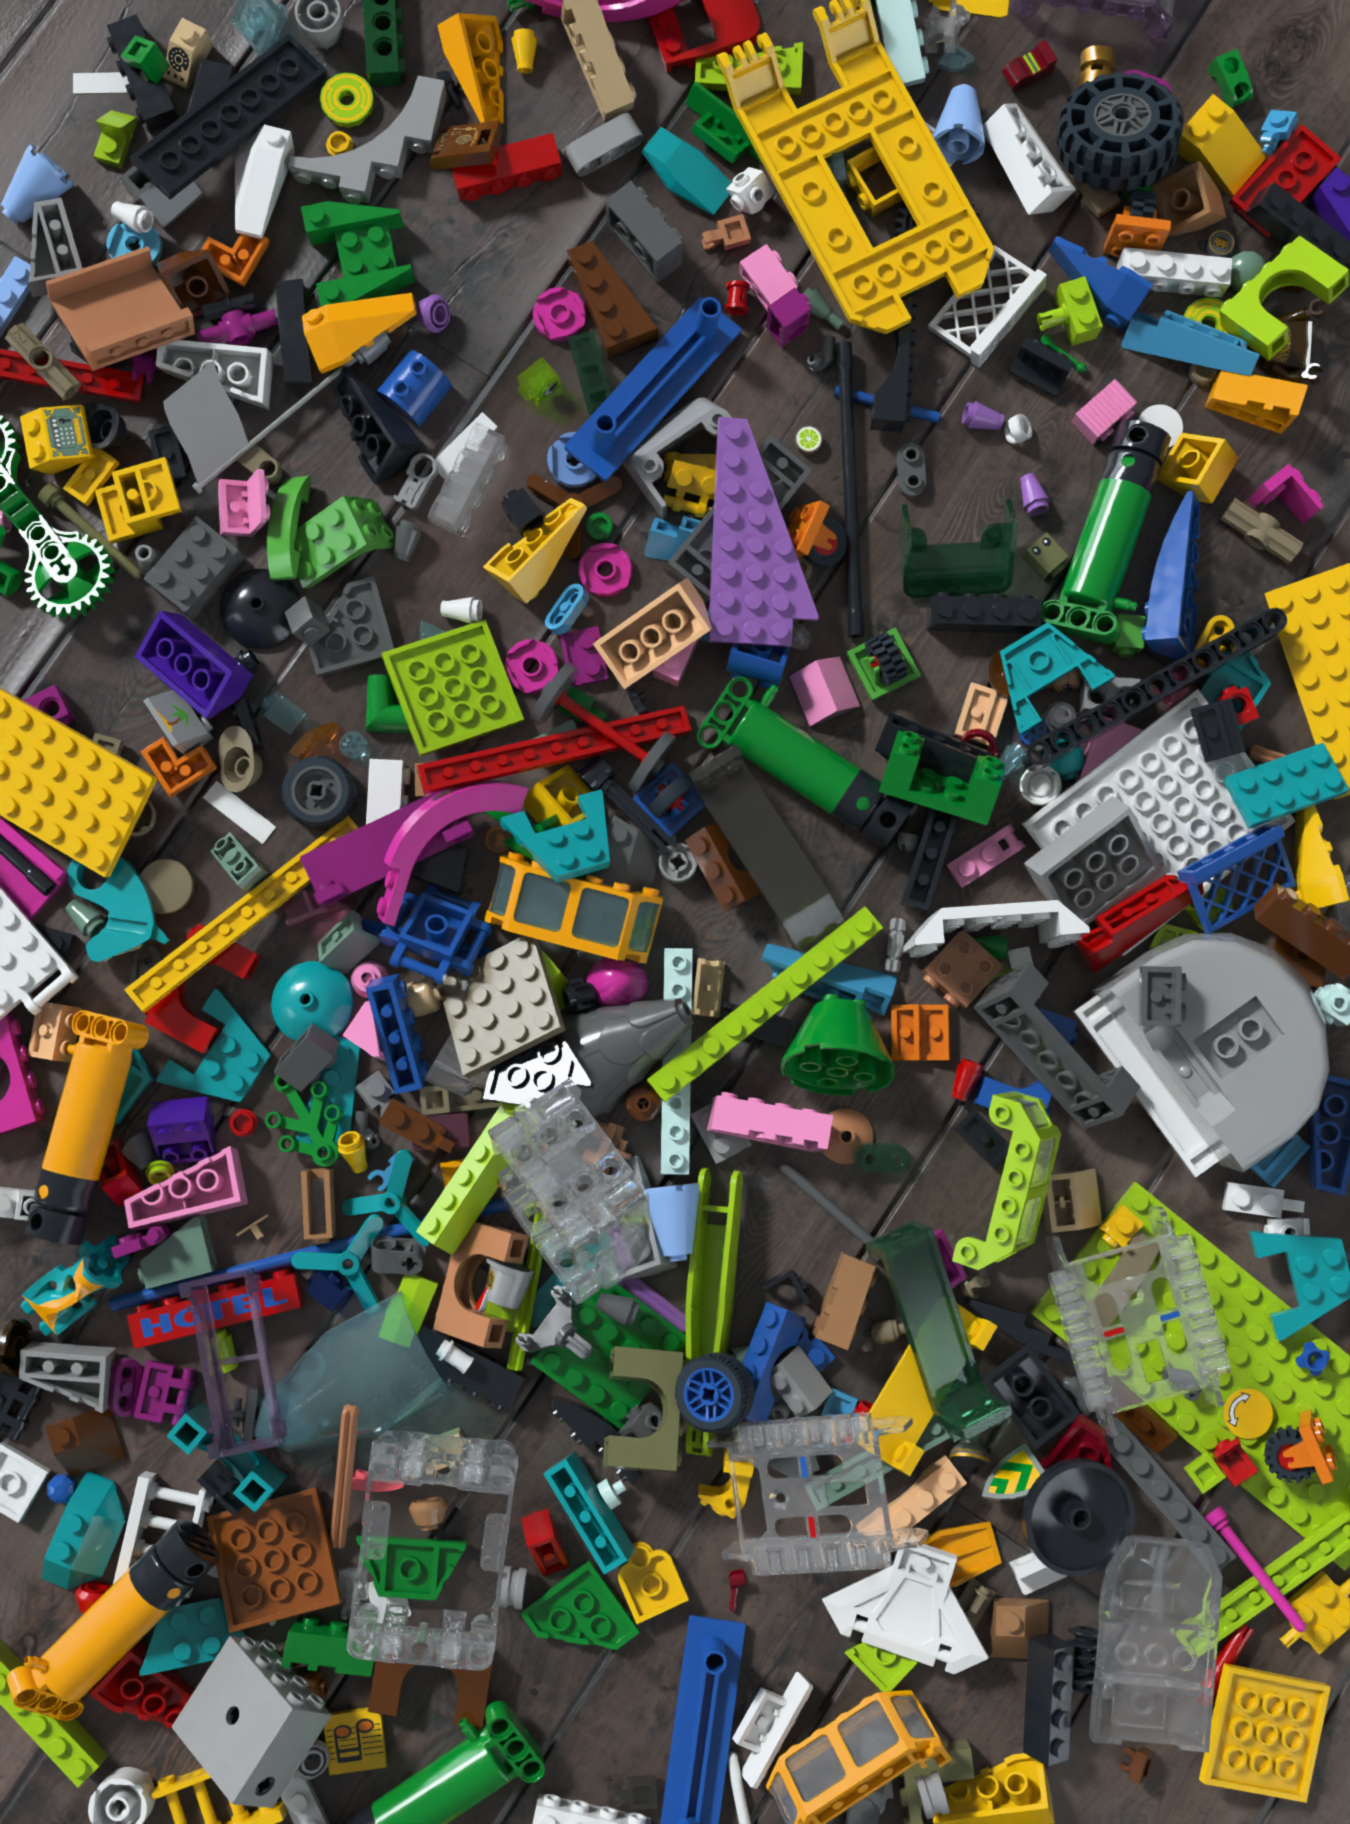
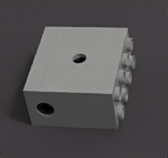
M230 1636L175 1720L172 1729L232 1804L273 1808L332 1714L325 1708L324 1700L311 1692L308 1688V1682L292 1670V1664H290V1668L281 1667L282 1657L276 1652L278 1649L272 1642L268 1640H263L262 1642L255 1641L247 1636L243 1638Z

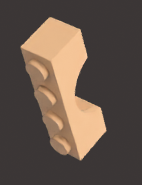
M944 1454L922 1471L918 1480L900 1497L885 1506L878 1507L856 1525L859 1533L876 1555H879L967 1484V1482Z

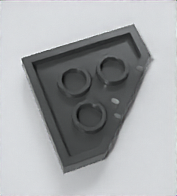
M374 576L347 583L342 592L343 595L327 618L331 630L309 648L317 677L383 660L381 656L383 652L395 649Z

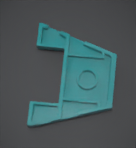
M1048 622L1000 651L1020 736L1042 724L1040 716L1028 698L1067 674L1079 669L1093 692L1115 679L1113 672L1104 668L1095 658L1086 654L1073 641Z
M601 789L578 796L577 803L585 820L535 833L525 812L522 811L501 817L500 825L505 831L508 830L515 837V841L521 847H525L533 855V859L557 883L608 868L610 856L603 792Z
M215 988L201 1010L225 1024L220 1035L195 1073L176 1061L169 1059L156 1081L236 1102H243L271 1059L272 1054L241 1018L238 1011L228 1002L225 995Z
M1260 1231L1249 1232L1256 1258L1285 1252L1298 1307L1269 1314L1275 1339L1278 1341L1286 1339L1350 1298V1270L1343 1242L1339 1237L1290 1235Z

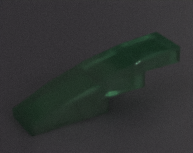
M594 331L568 337L589 418L611 395Z

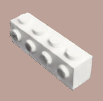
M1124 247L1117 260V269L1125 266L1153 284L1150 289L1153 291L1222 297L1230 285L1232 258Z
M539 1793L532 1824H651V1818L640 1813H627L608 1806L599 1807L581 1800L572 1801L553 1794Z

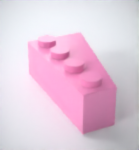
M721 1092V1096L717 1095L712 1098L707 1131L809 1152L828 1149L833 1115L822 1114L812 1109H793L791 1105L775 1103V1105L764 1104L765 1100L758 1098H748V1101L737 1099L738 1095L728 1092Z
M229 1146L221 1150L220 1153L198 1162L193 1167L172 1175L171 1178L160 1184L157 1183L124 1200L129 1229L140 1231L248 1204L238 1149Z

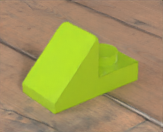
M111 110L97 119L96 123L101 130L93 156L97 162L122 168L138 121L137 117Z

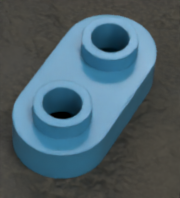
M580 584L568 586L547 614L545 619L546 627L555 635H561L569 631L589 601L588 591Z

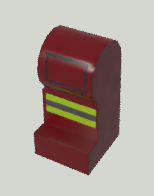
M1045 39L1036 44L1035 49L1010 61L1003 68L1002 75L1011 90L1015 92L1053 73L1058 59Z

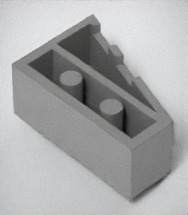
M62 198L34 202L29 286L32 297L48 295L45 281L82 269Z
M32 1341L20 1351L19 1379L50 1392L56 1391L70 1397L69 1400L76 1403L80 1401L94 1407V1410L103 1413L108 1409L110 1377L116 1360V1348Z

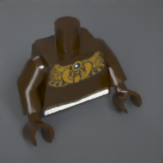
M1322 299L1313 300L1309 305V309L1303 307L1278 318L1279 321L1288 327L1289 343L1269 361L1261 356L1260 369L1262 371L1268 372L1273 378L1294 383H1304L1306 380H1309L1312 385L1320 383L1321 379L1318 375L1312 376L1314 373L1323 372V369L1317 363L1311 364L1314 320H1310V317L1314 316L1316 319H1323L1326 316L1327 312L1325 310L1315 312L1317 307L1326 304ZM1247 346V350H1250V351H1253V352L1257 353L1256 351H1254L1253 349H1251L1249 346Z

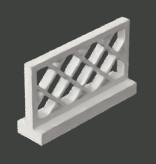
M995 245L990 262L996 256L1004 261L1005 268L990 271L988 266L985 278L988 280L989 288L976 290L959 298H971V309L957 311L956 303L959 299L953 294L928 324L930 331L971 358L970 362L980 368L1046 287V273L1039 269L1036 272ZM1022 273L1028 278L1023 283L1011 285L1010 274ZM1006 275L1007 286L992 288L991 277ZM1009 292L1010 299L1007 303L995 305L993 294ZM990 295L991 306L975 307L974 297ZM992 312L993 320L989 324L978 325L977 314ZM973 315L974 326L959 328L957 317ZM954 318L955 329L944 330L938 326L943 319ZM975 332L976 340L970 347L961 342L960 334Z

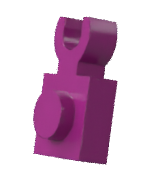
M157 348L132 357L133 380L136 381L140 374H146L147 383L151 384L153 382V370L160 371L156 366Z

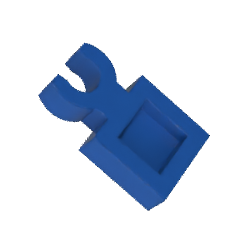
M803 1327L802 1336L799 1338L796 1346L799 1345L818 1372H820L836 1357L820 1339L814 1336L810 1340L806 1327Z

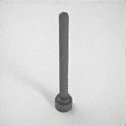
M784 1162L780 1165V1171L866 1245L865 1249L869 1252L868 1255L875 1262L886 1253L891 1246L883 1238L879 1239L877 1236L872 1237L789 1163Z

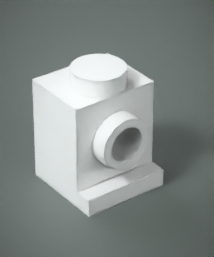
M1267 1218L1264 1233H1285V1230L1290 1228V1235H1310L1309 1218Z

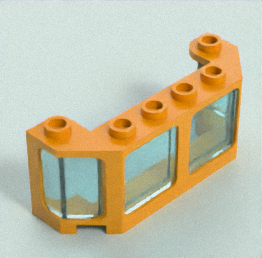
M509 851L508 855L500 856V869L490 908L486 912L485 922L501 925V929L607 958L625 961L626 958L638 963H647L664 896L659 895V890L643 887L642 891L634 892L630 891L631 886L619 882H614L613 886L603 884V878L587 875L586 879L575 877L557 883L536 861L533 860L532 864H529L528 861L524 860L525 855Z

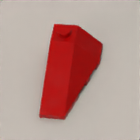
M139 1641L89 1691V1695L111 1711L122 1713V1711L138 1715L140 1720L147 1721L151 1719L164 1723L165 1727L172 1729V1725L195 1690L173 1669L140 1676L139 1671L143 1665L148 1646Z

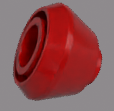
M98 1581L82 1584L75 1591L79 1611L84 1614L111 1585Z

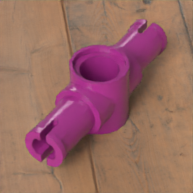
M274 309L251 316L249 313L245 314L244 311L234 310L224 314L221 318L222 321L218 322L219 325L196 331V336L199 342L217 344L225 341V344L230 343V345L243 346L253 340V335H256L257 331L278 326L279 324Z

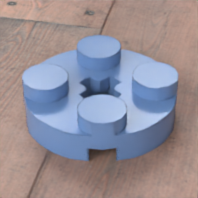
M576 432L561 435L559 440L551 445L547 454L548 468L556 483L569 488L584 487L595 482L597 475L582 463H578L577 466L567 463V459H571L572 455L564 449V446Z

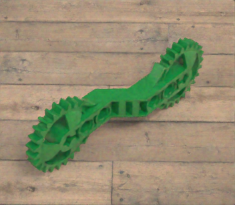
M0 415V430L4 433V438L0 442V509L29 545V561L25 572L30 578L25 579V582L30 587L26 591L32 596L31 600L44 613L47 612L53 618L58 615L62 620H65L67 614H69L73 619H76L78 611L86 616V608L91 607L93 610H96L95 602L104 603L105 601L101 596L102 593L111 592L106 585L114 583L113 578L110 576L115 573V569L111 566L114 561L108 555L109 552L97 539L92 540L87 534L83 537L79 532H63L53 528L28 498L17 481V467L21 455L16 450L21 449V445L17 442L20 437L16 434V429L9 421ZM96 553L99 560L86 573L78 561ZM54 579L64 590L45 599L42 591Z

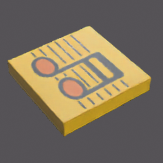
M369 1707L330 1712L332 1716L324 1727L326 1745L330 1751L329 1775L387 1767L388 1759L382 1714L368 1712Z

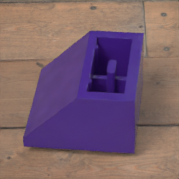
M208 1096L151 1102L147 1127L159 1160L176 1164L202 1161L207 1157L210 1158L217 1154L214 1115Z

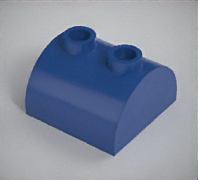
M409 350L379 387L376 394L417 427H420L451 389L452 384L446 375L430 360L414 350Z
M733 644L726 671L732 672L731 676L733 678L749 677L758 680V685L763 688H770L773 684L779 686L791 646Z

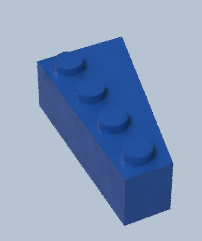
M1328 1075L1319 1108L1308 1120L1309 1145L1311 1146L1309 1148L1310 1188L1345 1196L1350 1176V1080Z

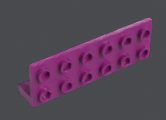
M443 791L427 795L300 856V860L316 893L313 895L317 903L322 907L328 906L386 878L388 871H392L393 868L384 862V858L394 836L416 809ZM467 816L449 823L438 831L426 843L415 863L474 836L475 833Z

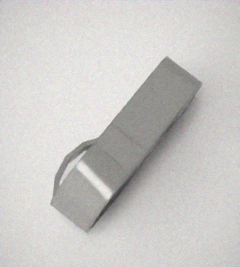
M421 453L412 458L406 471L408 478L398 496L394 495V499L398 503L413 511L419 508L439 471L438 464L433 457ZM422 459H428L422 473L418 477L415 474L416 464ZM433 463L432 473L426 477Z

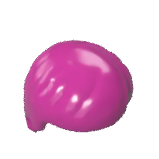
M604 957L593 964L586 977V983L590 982L593 985L596 1000L603 1006L630 1005L632 1002L642 1001L648 989L647 975L642 966L626 958L625 961Z

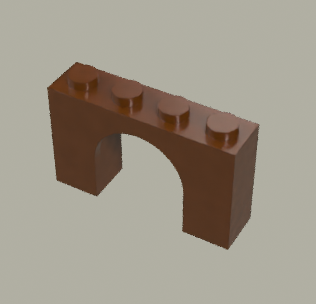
M389 1631L387 1634H382L378 1642L368 1712L397 1716L401 1707L406 1673L413 1666L421 1662L434 1661L448 1667L458 1683V1699L454 1725L459 1726V1721L462 1718H466L475 1728H483L495 1650L489 1649L488 1645L479 1643L473 1644L472 1647L461 1645L460 1641L446 1639L444 1642L432 1641L433 1638L426 1635H417L415 1638L404 1637V1633L398 1631Z

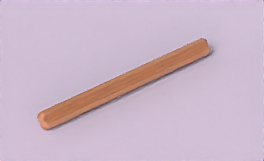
M350 1404L343 1407L330 1535L331 1547L339 1549L345 1547L347 1540L359 1408L356 1405L351 1406Z

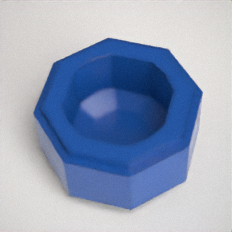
M68 1473L57 1474L47 1484V1496L55 1503L68 1502L77 1489V1481L70 1477Z

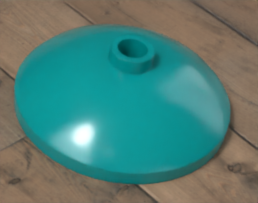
M319 961L303 962L286 971L277 982L271 1001L272 1014L277 1026L286 1036L295 1041L312 1023L334 1038L349 1022L354 1006L353 990L346 976L338 969H332L319 963ZM309 995L311 1000L308 1004L304 1005L303 999Z

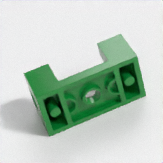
M898 730L879 792L987 825L1001 788L1005 763L1000 762L998 758L993 756L984 757L978 755L969 784L964 783L957 777L938 775L935 771L928 768H916L925 738L919 737L917 733L912 731L902 732Z

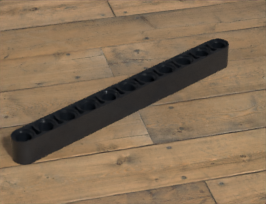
M1271 608L1035 740L1022 754L1021 761L1023 766L1027 770L1034 772L1047 767L1268 642L1286 627V614L1278 608ZM1266 620L1272 621L1275 628L1269 627ZM1243 633H1248L1252 638V642L1247 641L1243 637ZM1219 645L1225 646L1229 651V655L1222 653ZM1196 658L1203 660L1206 668L1200 667L1196 662ZM1173 672L1180 673L1183 681L1176 680ZM1149 685H1155L1159 689L1160 694L1152 693ZM1126 698L1133 699L1136 703V708L1128 706ZM1102 711L1109 712L1113 717V721L1105 720L1102 716ZM1079 724H1083L1088 727V735L1083 734L1079 731ZM1054 738L1063 739L1066 743V748L1058 747L1055 744ZM1031 751L1039 752L1042 755V761H1035L1031 757Z

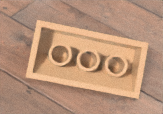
M687 577L594 642L593 645L619 683L626 689L706 634L712 627L704 601Z

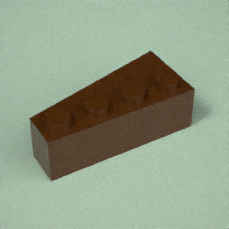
M590 241L567 250L569 266L608 360L658 341L657 326L594 242Z

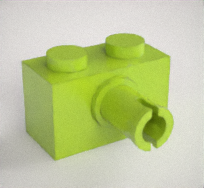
M1086 277L1059 284L1053 297L1057 309L1037 314L1038 324L1042 323L1039 326L1040 330L1044 331L1063 324L1070 346L1096 339L1103 325Z

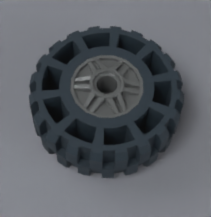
M1115 72L1113 75L1107 76L1105 74L1097 76L1094 80L1086 81L1078 90H1075L1062 107L1057 138L1059 158L1070 175L1073 174L1077 181L1090 185L1092 189H1103L1111 193H1117V191L1131 192L1139 187L1145 188L1154 183L1155 179L1159 180L1176 161L1184 123L1181 105L1175 95L1172 96L1169 88L1165 85H1160L1157 80L1151 77L1145 78L1141 74H1123V72Z

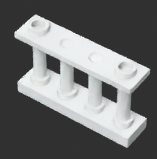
M145 1471L138 1476L113 1584L137 1561V1557H141L152 1546L145 1543V1540L142 1539L144 1528L147 1529L150 1526L168 1530L177 1521L152 1515V1512L148 1511L151 1500L159 1498L195 1506L193 1522L202 1528L205 1513L210 1511L214 1497L204 1488H201L199 1495L160 1487L155 1482L157 1473ZM193 1588L175 1606H179L186 1598L189 1599Z

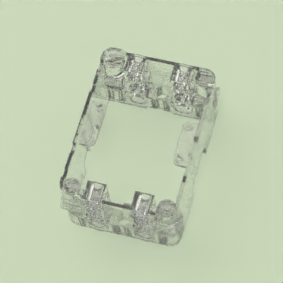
M568 1078L539 1098L530 1097L516 1107L513 1116L506 1118L489 1129L488 1134L495 1156L501 1153L509 1164L507 1168L498 1173L503 1201L572 1299L579 1305L598 1292L600 1287L608 1289L616 1285L624 1278L625 1272L650 1256L649 1194L640 1179L581 1102V1090L571 1078ZM575 1120L582 1121L583 1125L576 1128L577 1123ZM607 1167H615L619 1170L614 1175H607L603 1172ZM582 1184L589 1185L584 1191L578 1190V1187ZM556 1201L565 1202L562 1206H553ZM533 1214L542 1216V1219L538 1222H530L528 1220ZM565 1258H570L573 1260V1265L565 1268L560 1265V1262Z
M385 1430L378 1436L377 1440L372 1441L362 1517L363 1529L358 1569L354 1583L347 1639V1650L352 1657L386 1663H404L476 1671L485 1670L491 1665L495 1653L502 1577L519 1455H516V1448L511 1442L498 1439L485 1440L481 1438H464L397 1430ZM439 1464H445L449 1466L451 1471L442 1475L436 1472L435 1467ZM376 1481L417 1486L440 1484L458 1487V1490L507 1495L505 1514L490 1513L485 1519L480 1566L485 1571L497 1573L491 1617L485 1614L476 1616L472 1620L470 1631L466 1632L467 1611L444 1609L441 1629L428 1628V1623L420 1622L419 1627L407 1626L410 1606L387 1604L383 1623H379L380 1614L377 1606L372 1603L361 1605L366 1559H383L388 1539L391 1506L388 1502L374 1500Z

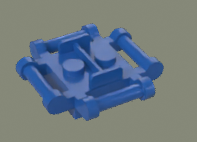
M429 884L425 893L422 892L420 897L405 892L395 926L388 925L386 929L381 931L378 937L383 944L396 946L389 965L396 968L401 966L434 979L433 982L439 985H443L450 968L457 970V972L464 976H471L475 968L473 963L486 938H490L494 930L490 924L476 919L480 913L482 903L475 900L470 902L439 890V886ZM413 908L401 933L398 934L397 931L401 926L407 912L409 911V909ZM469 930L476 932V935L464 959L457 957L466 941ZM406 950L440 963L438 969L404 956Z

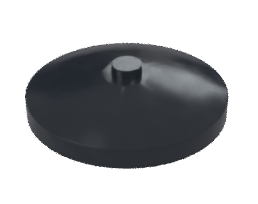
M1072 1458L1058 1462L1045 1470L1028 1491L1022 1510L1024 1538L1035 1557L1054 1572L1067 1576H1085L1096 1573L1115 1561L1125 1549L1130 1539L1135 1518L1133 1498L1124 1480L1115 1471L1099 1461L1089 1458Z

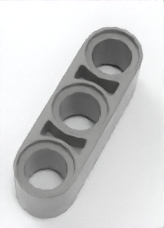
M624 113L570 143L565 148L564 154L578 177H583L639 146L644 140V136L630 113Z

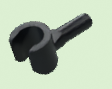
M449 71L437 72V79L444 80L445 87H448V92L455 107L460 108L462 104L455 91L451 73Z

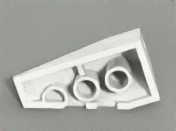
M263 125L256 133L239 145L235 156L236 233L259 239L263 238L289 170L290 156L295 154L291 131Z

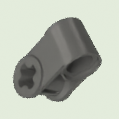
M377 1237L371 1242L372 1270L379 1274L415 1275L422 1270V1259L426 1256L427 1247L420 1245L415 1238Z

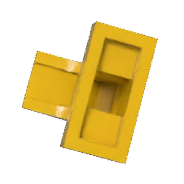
M726 1440L723 1472L730 1473L731 1477L729 1481L721 1486L699 1483L698 1497L702 1499L700 1503L703 1506L710 1504L717 1514L721 1516L727 1515L732 1519L735 1518L746 1502L750 1478H752L754 1469V1445Z

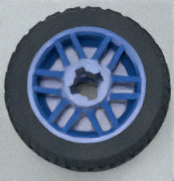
M719 1352L708 1353L688 1362L681 1370L675 1387V1400H677L676 1404L678 1409H680L682 1417L694 1428L708 1433L723 1432L740 1424L749 1414L755 1396L752 1377L749 1375L747 1368L744 1367V1364L731 1355Z

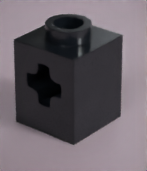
M523 487L518 491L514 489L503 497L501 502L502 509L521 536H523L522 533L528 528L533 529L543 522L541 511Z

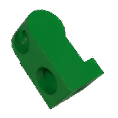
M1238 49L1216 57L1207 70L1211 78L1215 77L1225 104L1232 108L1251 100L1253 88Z

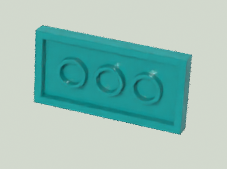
M1324 743L1226 776L1223 780L1248 829L1345 795L1349 791Z

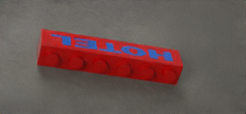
M290 1269L273 1272L274 1278L263 1280L262 1275L245 1279L246 1285L235 1287V1282L218 1286L219 1292L208 1294L207 1289L190 1293L191 1299L181 1301L180 1296L162 1300V1306L153 1308L152 1303L135 1307V1313L127 1315L134 1349L301 1308L306 1305L299 1272L290 1273Z

